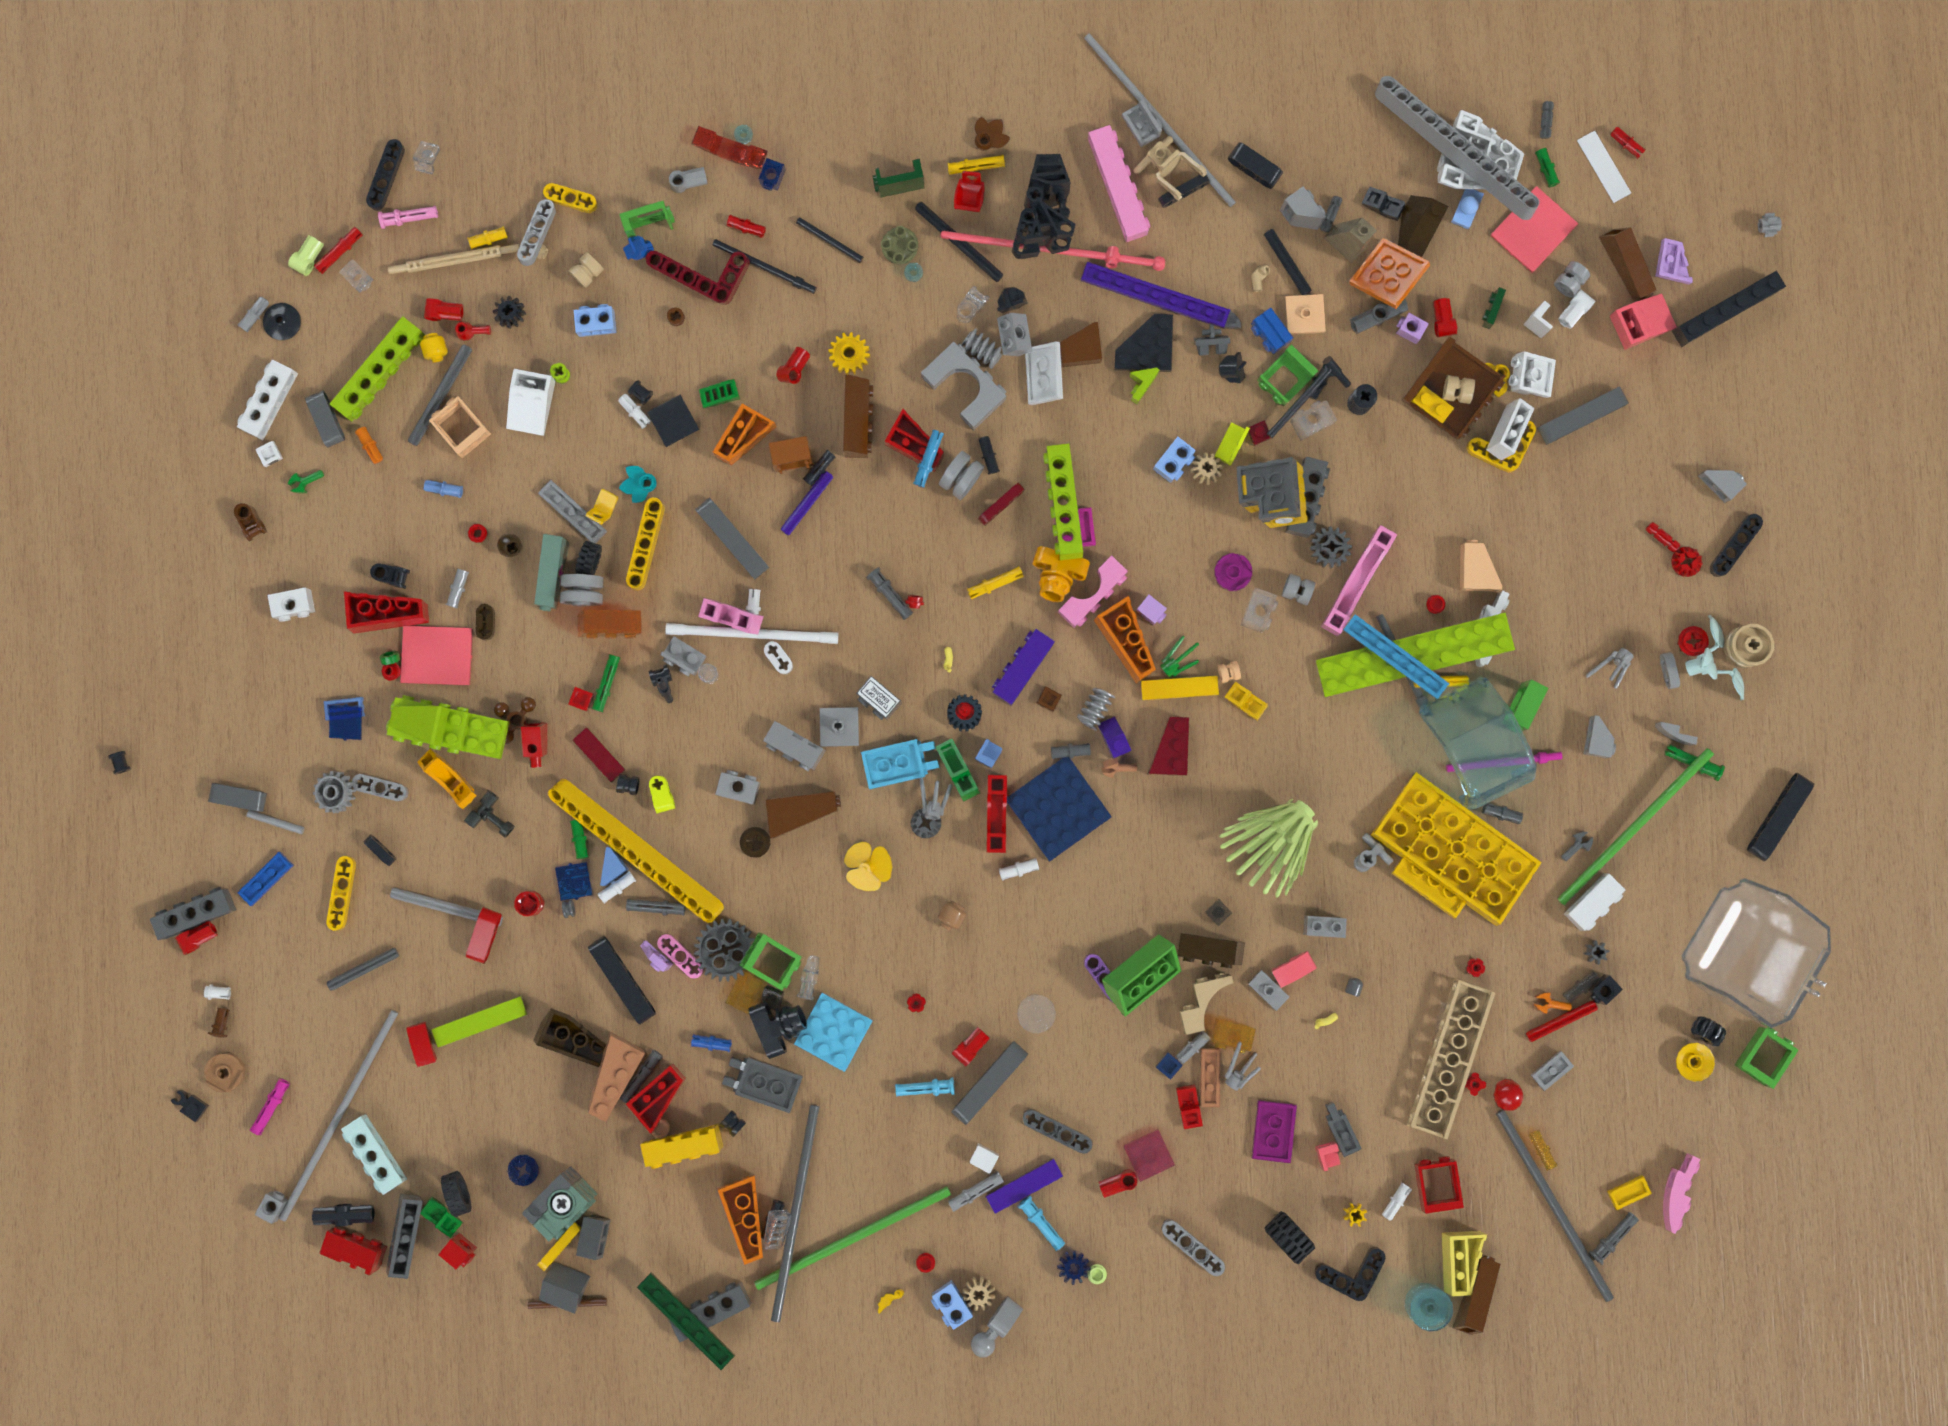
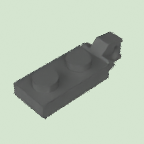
M1333 1102L1326 1104L1329 1115L1325 1117L1343 1157L1361 1150V1146L1346 1114L1343 1113L1342 1109L1337 1111Z

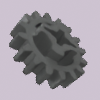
M1330 526L1327 531L1322 528L1321 534L1318 532L1315 534L1317 539L1311 540L1314 546L1309 548L1314 551L1311 557L1318 558L1315 563L1321 561L1323 562V568L1329 564L1330 569H1332L1334 564L1340 567V561L1344 563L1347 561L1345 556L1351 555L1347 550L1351 549L1352 545L1347 544L1350 538L1345 539V531L1340 534L1339 528L1333 531L1332 526ZM1326 536V542L1319 544L1320 540ZM1329 544H1331L1332 547H1335V549L1332 552L1330 548H1327ZM1343 551L1341 556L1335 559L1336 553Z

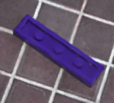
M1053 1158L986 1195V1198L996 1214L1060 1179L1063 1175Z

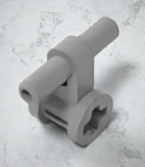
M1368 833L1362 836V839L1372 849L1370 851H1363L1354 859L1356 870L1360 872L1368 871L1376 864L1377 855L1387 865L1393 862V859L1383 850L1384 847L1380 843H1377Z

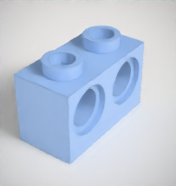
M601 304L597 308L582 306L579 307V310H573L575 331L579 337L617 333L615 312L612 306ZM603 315L609 316L606 322H600V318ZM583 318H590L587 324H581Z
M1177 437L1156 463L1153 470L1170 483L1174 479L1178 481L1184 473L1182 468L1185 465L1189 466L1195 459L1193 454L1196 450ZM1177 450H1184L1187 456L1180 458L1177 455ZM1171 464L1174 466L1175 471L1169 473L1166 471L1165 466Z
M952 1280L932 1293L933 1299L931 1302L936 1310L940 1309L943 1313L942 1319L947 1327L951 1325L954 1330L973 1317L972 1310L967 1306L966 1301L963 1300L961 1293ZM943 1293H948L951 1296L948 1302H943L940 1299ZM959 1310L962 1315L960 1318H953L951 1312Z

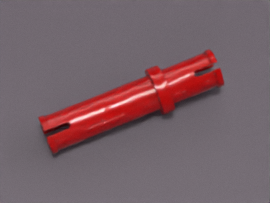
M354 226L343 238L340 237L338 239L339 242L314 264V267L323 274L347 250L350 251L352 249L351 246L363 234Z

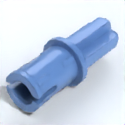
M425 480L424 482L425 491L438 493L441 496L462 497L463 486L447 484L446 481L441 483Z

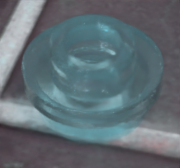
M747 125L738 126L734 131L735 140L740 144L749 143L753 138L751 128ZM741 133H747V136L744 138L740 135Z
M910 263L905 267L904 275L908 281L917 282L923 276V269L917 263ZM912 270L917 271L915 276L910 274Z

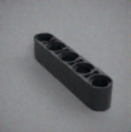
M1795 773L1791 777L1747 847L1748 852L1763 862L1771 856L1813 790L1815 783L1799 773Z
M602 936L588 946L589 952L635 1021L641 1025L656 1015L655 1009L609 940Z

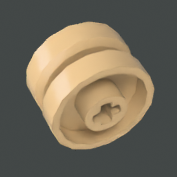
M1748 624L1735 628L1727 634L1724 640L1723 651L1731 664L1739 668H1749L1763 664L1771 658L1774 651V640L1772 634L1765 627L1759 624Z

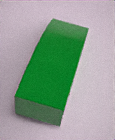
M951 738L936 746L935 748L963 802L980 794L953 739Z

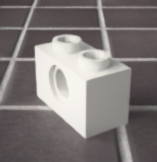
M306 587L268 595L271 616L279 620V622L291 620L290 617L298 616V618L310 616L309 613L315 612L312 592ZM294 601V609L289 610V603Z

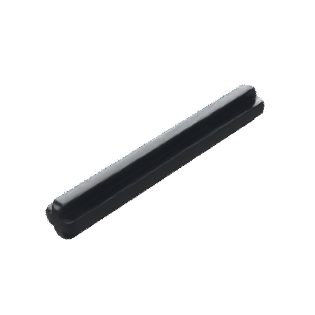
M1274 229L1268 230L1264 236L1301 295L1309 294L1312 291L1311 287Z

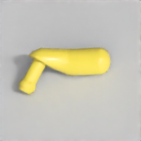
M946 647L944 649L946 659L943 667L947 672H951L953 653L951 647Z
M1332 1013L1326 1018L1317 1019L1315 1029L1332 1024L1338 1019V1015Z

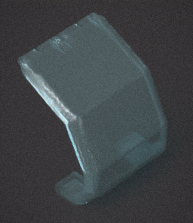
M1479 677L1469 682V685L1464 684L1452 690L1451 694L1448 692L1440 696L1438 699H1435V702L1430 701L1419 706L1421 718L1443 746L1461 782L1465 794L1458 798L1465 808L1469 810L1479 808L1532 782L1536 778L1537 764L1531 747L1513 711L1487 678Z

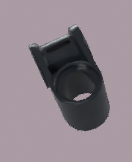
M380 563L374 564L371 567L370 574L373 579L394 587L406 589L405 582L410 570ZM384 568V576L378 578L377 571Z

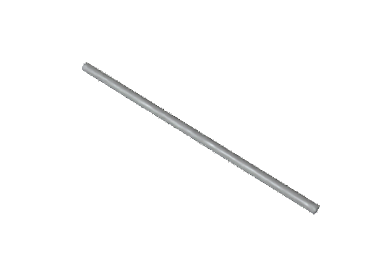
M1090 33L1086 35L1084 39L1132 95L1138 101L1143 99L1145 103H1149L1153 111L1152 115L1155 119H1159L1162 129L1168 136L1173 138V142L1178 148L1207 170L1211 186L1232 207L1236 203L1235 200Z
M391 1010L280 1214V1220L286 1221L395 1021L398 1012Z

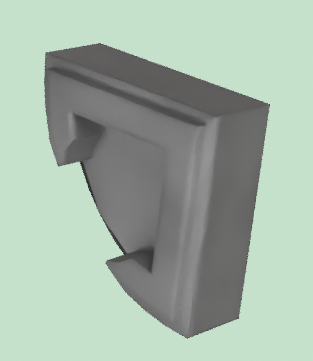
M1230 310L1224 329H1241L1239 318Z

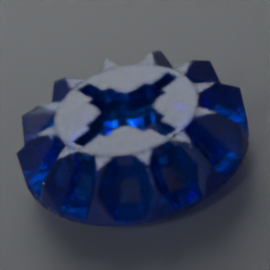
M529 1155L514 1157L507 1169L509 1180L515 1185L522 1187L533 1183L539 1173L536 1160ZM525 1164H527L525 1166V1171H527L528 1174H523L519 1178L520 1171L518 1170V1167L521 1168Z

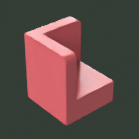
M1333 1141L1315 1146L1323 1171H1328V1168L1340 1165L1337 1143Z

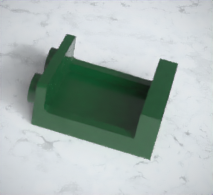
M920 158L912 160L913 171L881 178L879 168H875L876 175H872L875 192H879L880 198L924 189V176Z

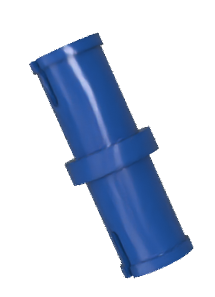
M693 1034L691 1047L708 1048V1051H713V1049L731 1051V1039L715 1038L714 1035L707 1037Z

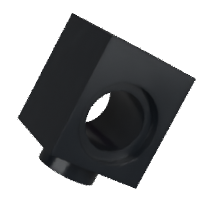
M1606 974L1588 989L1591 993L1590 998L1596 1004L1600 1003L1603 1005H1607L1623 990L1610 975ZM1603 986L1607 988L1605 996H1602L1600 993Z

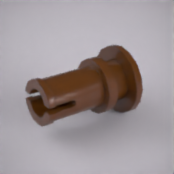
M217 1007L214 1025H211L213 1030L207 1034L218 1038L228 1036L224 1035V1031L228 1028L226 1023L230 1012L229 1009Z

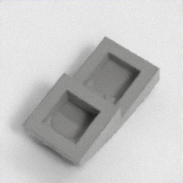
M1664 722L1655 723V728L1668 738L1689 746L1697 744L1698 737L1680 734L1679 725Z

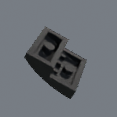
M681 394L647 412L666 447L700 430Z

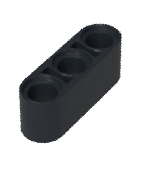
M1238 142L1227 158L1233 166L1268 189H1273L1283 174V171L1277 165L1241 142Z

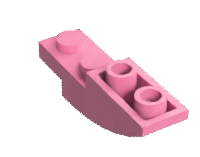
M1688 1153L1680 1170L1671 1169L1665 1187L1663 1200L1664 1223L1666 1230L1674 1234L1682 1227V1218L1690 1209L1691 1198L1686 1196L1685 1192L1690 1189L1692 1185L1691 1179L1700 1167V1159Z

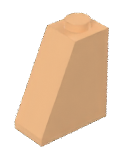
M1466 540V543L1460 545V591L1499 592L1502 590V584L1484 543H1478V540Z

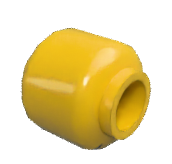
M430 333L423 336V340L420 342L423 357L426 360H432V363L442 361L443 357L448 353L445 339L438 335V333Z

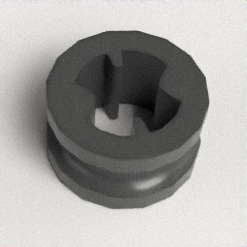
M569 900L568 903L562 902V911L565 918H568L570 915L575 917L576 915L573 900Z

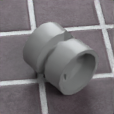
M1571 261L1564 269V274H1561L1554 282V286L1563 295L1573 298L1581 289L1580 285H1584L1589 279L1590 272L1582 264Z
M1290 573L1281 596L1290 600L1296 598L1298 603L1307 606L1316 582L1308 579L1302 581L1300 576ZM1299 586L1303 587L1301 594L1297 593Z

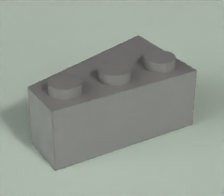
M774 721L763 740L767 743L765 747L774 752L777 749L782 751L784 758L791 762L793 759L799 761V766L807 771L810 768L816 769L826 751Z

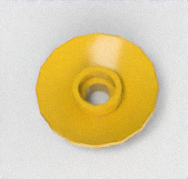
M1689 1043L1683 1046L1677 1054L1676 1067L1680 1075L1687 1080L1693 1082L1703 1081L1714 1070V1056L1705 1045ZM1692 1058H1695L1696 1063L1694 1065H1691L1690 1060Z

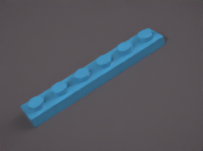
M1356 614L1343 629L1436 699L1440 697L1449 685L1447 681Z

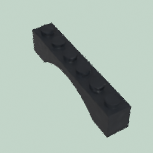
M1776 270L1678 326L1672 333L1682 348L1724 322L1780 292L1786 285Z

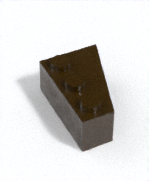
M1181 933L1178 956L1183 957V961L1194 962L1195 959L1202 960V964L1213 965V962L1221 963L1220 967L1232 969V965H1242L1245 942Z

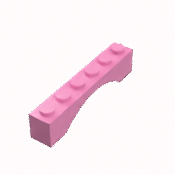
M1381 525L1375 530L1321 625L1323 629L1336 636L1342 633L1363 591L1390 549L1397 534Z

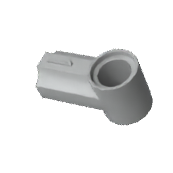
M704 167L683 172L679 170L673 171L669 176L670 187L676 193H682L686 189L708 184ZM676 179L683 180L679 185L673 183Z

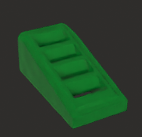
M735 379L699 389L703 409L740 400ZM727 387H731L732 395L728 394ZM720 389L724 390L725 397L723 398ZM713 391L717 392L718 399L716 400L714 399ZM709 392L710 402H707L705 393Z

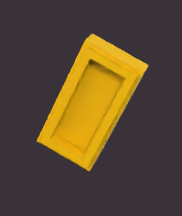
M1642 1175L1607 1191L1616 1210L1652 1194Z

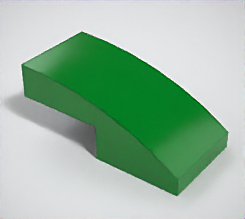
M433 1196L420 1212V1215L435 1224V1228L449 1238L454 1235L463 1223L459 1217H453L449 1209Z

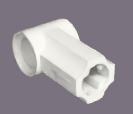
M1580 289L1569 302L1570 305L1558 318L1560 324L1571 329L1579 318L1592 307L1595 300Z

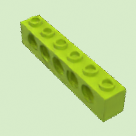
M402 316L330 402V405L353 422L354 419H358L363 412V408L374 400V395L378 390H382L386 386L387 379L396 374L399 369L398 366L402 361H406L410 357L412 349L420 345L425 334ZM403 337H407L406 343L400 345V340ZM390 352H395L392 359H387ZM382 366V372L375 374L376 368ZM366 381H370V386L363 389V384ZM357 395V402L351 403L352 397Z
M1070 444L1047 446L1046 453H1043L1044 464H1048L1049 471H1045L1046 482H1050L1051 489H1048V498L1053 502V507H1050L1051 518H1055V525H1052L1053 536H1057L1058 543H1054L1055 554H1059L1060 560L1083 558ZM1059 463L1063 465V467L1061 469H1056L1053 465ZM1062 481L1065 483V486L1058 487L1056 483ZM1064 499L1068 503L1065 505H1060L1058 501ZM1063 517H1067L1070 519V521L1068 523H1062L1060 519ZM1065 535H1069L1072 537V540L1064 541L1062 538Z

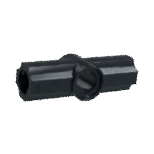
M352 1204L334 1205V1207H315L312 1212L313 1225L335 1224V1226H348L353 1223H372L375 1217L374 1205L352 1206Z

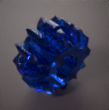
M1076 1250L1072 1251V1256L1065 1252L1067 1259L1060 1257L1059 1261L1063 1264L1057 1265V1269L1062 1270L1059 1272V1277L1065 1276V1283L1071 1279L1072 1285H1075V1279L1082 1283L1081 1276L1088 1278V1274L1084 1271L1090 1270V1266L1086 1265L1089 1262L1088 1258L1082 1260L1084 1256L1082 1252L1076 1257ZM1073 1263L1075 1264V1266L1076 1264L1078 1265L1077 1271L1074 1272L1073 1269L1070 1271V1265Z

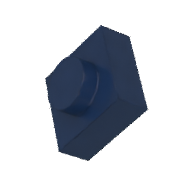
M1167 1052L1155 1067L1171 1080L1183 1064Z

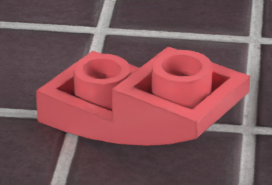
M1306 951L1291 958L1289 962L1273 968L1272 973L1282 988L1304 977L1317 967L1309 952Z

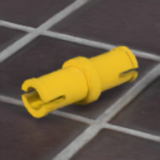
M504 226L491 231L484 230V233L467 237L471 249L485 244L489 246L492 245V242L508 238Z

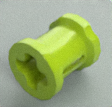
M557 363L551 366V376L557 383L563 384L570 379V372L564 364ZM563 371V375H557V372Z

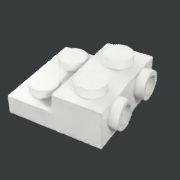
M1528 352L1515 354L1511 360V366L1514 367L1513 374L1508 381L1511 386L1510 391L1524 395L1533 394L1544 398L1551 397L1556 360Z

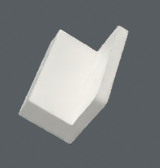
M1546 301L1523 324L1540 338L1553 327L1542 318V315L1551 306Z

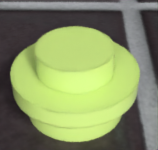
M1094 1264L1089 1267L1087 1276L1091 1283L1101 1284L1105 1281L1107 1272L1102 1265Z

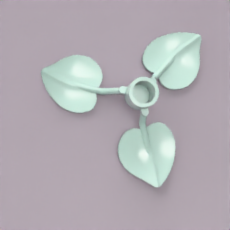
M1709 615L1710 629L1715 645L1710 649L1705 648L1704 653L1698 655L1696 659L1686 661L1687 672L1690 676L1700 673L1702 675L1709 674L1714 680L1717 679V674H1729L1742 701L1744 700V682L1740 672L1736 668H1733V671L1717 670L1714 663L1712 651L1719 648V646L1721 648L1724 647V634L1719 623Z

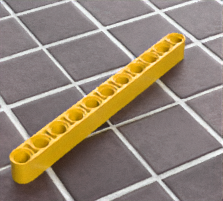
M560 779L548 791L549 798L556 805L703 921L712 923L723 911V903L571 782L566 779Z

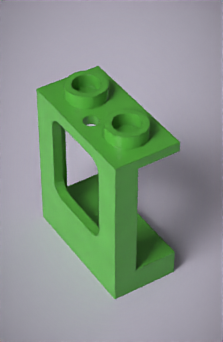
M664 201L619 214L628 238L636 236L634 229L665 219L670 229H674L672 225L675 222L670 206H665ZM659 209H663V211H660V212H657V213H654V214H651V215H648V216H644V217H641V218H638V217H637V216H639V215H643V214H646V213H649V212H652V211H656V210H659Z
M1291 344L1259 376L1257 381L1259 382V387L1265 392L1268 391L1278 405L1282 404L1285 406L1317 374L1318 370ZM1282 366L1289 369L1298 379V382L1284 396L1268 381Z

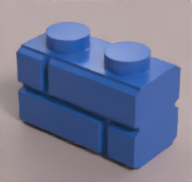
M1272 308L1256 317L1251 323L1252 332L1256 337H1261L1264 341L1262 345L1267 352L1271 351L1272 354H1275L1293 340V336Z

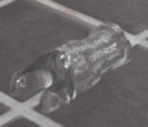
M811 955L808 957L807 964L801 974L800 992L797 993L796 997L808 1000L814 999L812 996L813 990L819 977L818 956Z

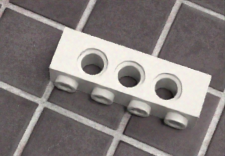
M271 360L264 369L265 374L262 380L257 382L256 391L253 397L248 399L247 408L244 414L240 415L237 425L239 429L261 440H264L298 375L293 369L274 360ZM278 379L277 385L272 386V381ZM269 395L268 402L263 403V398ZM260 412L259 419L254 420V415Z

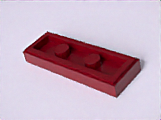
M587 727L573 739V742L611 783L626 770Z

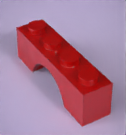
M988 775L986 853H1006L1007 775Z

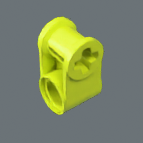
M662 776L652 777L649 781V788L656 813L675 809L674 799L667 780ZM656 779L663 782L660 790L658 787H654Z

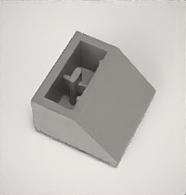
M1304 186L1287 197L1280 209L1288 223L1296 227L1317 230L1326 218L1322 206L1316 204L1313 194L1310 190H1306Z

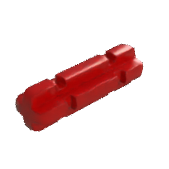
M1651 522L1646 527V531L1649 534H1653V537L1664 546L1667 545L1671 552L1677 551L1680 547V543L1672 540L1673 537L1662 528L1659 529L1656 523Z

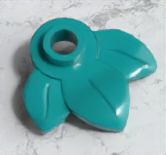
M639 466L626 467V473L629 478L622 482L619 489L626 494L632 495L633 503L643 502L647 498L648 493L656 488L657 480L652 474L645 473ZM646 480L651 481L650 486L644 485Z

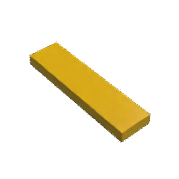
M1206 676L1141 681L1142 700L1219 695L1218 677Z

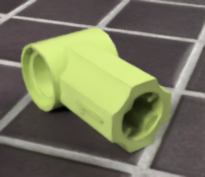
M308 235L299 251L293 253L290 257L288 266L304 276H308L313 270L314 260L324 244Z

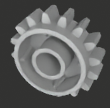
M330 771V774L323 773V778L317 779V785L313 786L315 787L313 795L316 798L315 803L318 802L320 804V809H325L327 813H339V811H346V807L352 806L350 800H355L352 793L356 792V789L351 787L355 783L349 782L350 776H344V772Z

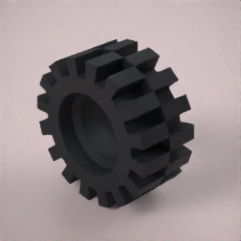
M589 541L583 543L577 558L576 574L595 575L600 562L599 559L601 558V545Z

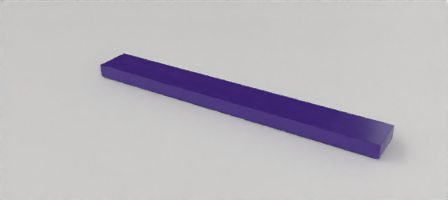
M1090 262L1086 263L1081 277L1082 282L1208 324H1214V326L1224 329L1230 313V309Z

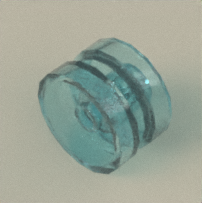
M1420 1283L1412 1287L1407 1293L1405 1310L1409 1318L1421 1329L1438 1331L1445 1328L1451 1321L1453 1304L1449 1296L1437 1285Z

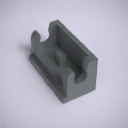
M593 1215L591 1217L584 1216L576 1256L592 1260L603 1258L611 1219Z

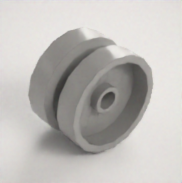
M961 451L950 463L939 482V486L946 491L955 485L953 496L960 501L971 490L984 469V465L978 461H974L969 465L970 455L964 451Z
M586 574L561 575L560 585L565 589L571 590H565L560 593V603L581 607L603 605V595L595 590L603 588L604 578Z

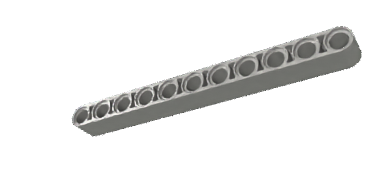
M1391 76L1381 78L1375 91V96L1381 103L1519 218L1529 220L1533 217L1540 203L1533 193Z

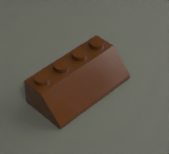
M845 375L843 452L845 458H868V453H872V442L869 441V434H872V423H869V415H873V404H870V397H873L874 388L873 385H870L869 379L853 375Z

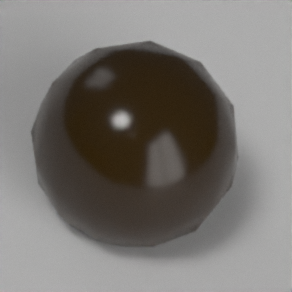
M507 533L498 539L497 548L501 555L514 557L521 551V541L516 535Z

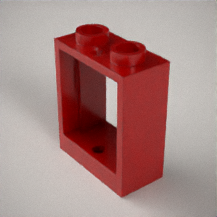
M1450 1156L1439 1157V1161L1432 1162L1431 1159H1423L1419 1161V1164H1414L1421 1211L1425 1214L1464 1208L1457 1161L1450 1159ZM1449 1166L1454 1198L1427 1202L1422 1170Z

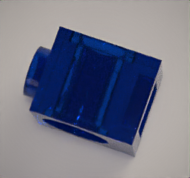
M766 158L758 178L764 189L778 191L786 171L785 165ZM770 173H775L776 177L774 179H768L767 175Z

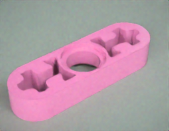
M670 934L659 937L657 942L658 948L687 976L698 978L703 974L704 969L700 970L698 968V974H691L692 969L690 966L683 967L690 958L693 960L689 962L692 966L698 965L700 967L702 963H696L695 960L697 958ZM670 939V945L672 947L678 945V948H676L672 952V954H670L669 951H671L672 949L668 946L664 948L662 946L664 944L662 940ZM678 951H684L686 954V959L683 962H679L675 958Z

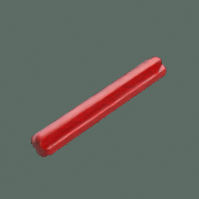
M1589 1001L1526 1032V1037L1529 1042H1533L1597 1011L1598 1007L1594 1001Z

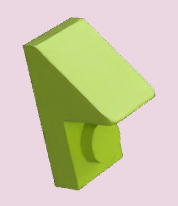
M1158 368L1130 373L1129 377L1140 384V386L1136 384L1130 393L1133 395L1132 402L1135 404L1139 403L1160 371Z

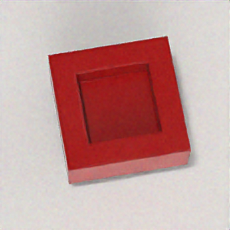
M575 687L568 705L587 712L594 694Z

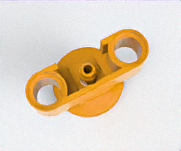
M1044 546L1037 547L1032 564L1036 568L1043 570L1039 580L1040 596L1048 601L1062 602L1064 596L1070 592L1073 579L1079 581L1086 579L1090 562L1084 558L1060 560L1059 554L1056 555L1054 549Z

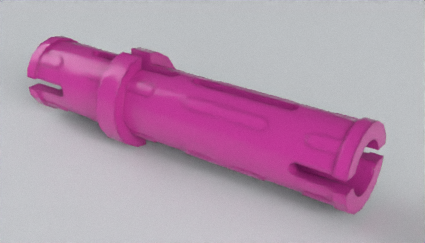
M279 1078L272 1092L267 1095L268 1099L250 1128L252 1133L256 1135L262 1134L276 1107L283 1101L284 1093L290 1086L287 1080Z

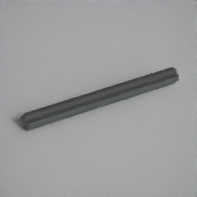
M464 344L461 346L408 439L409 443L418 446L431 423L429 420L432 418V414L439 410L470 356L472 349Z

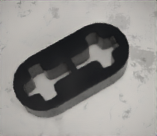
M370 834L363 841L386 865L391 866L397 858L375 836Z

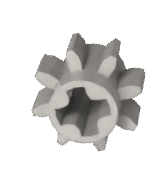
M1765 213L1762 219L1758 220L1759 233H1764V237H1773L1774 234H1777V231L1781 230V218L1775 217V213Z

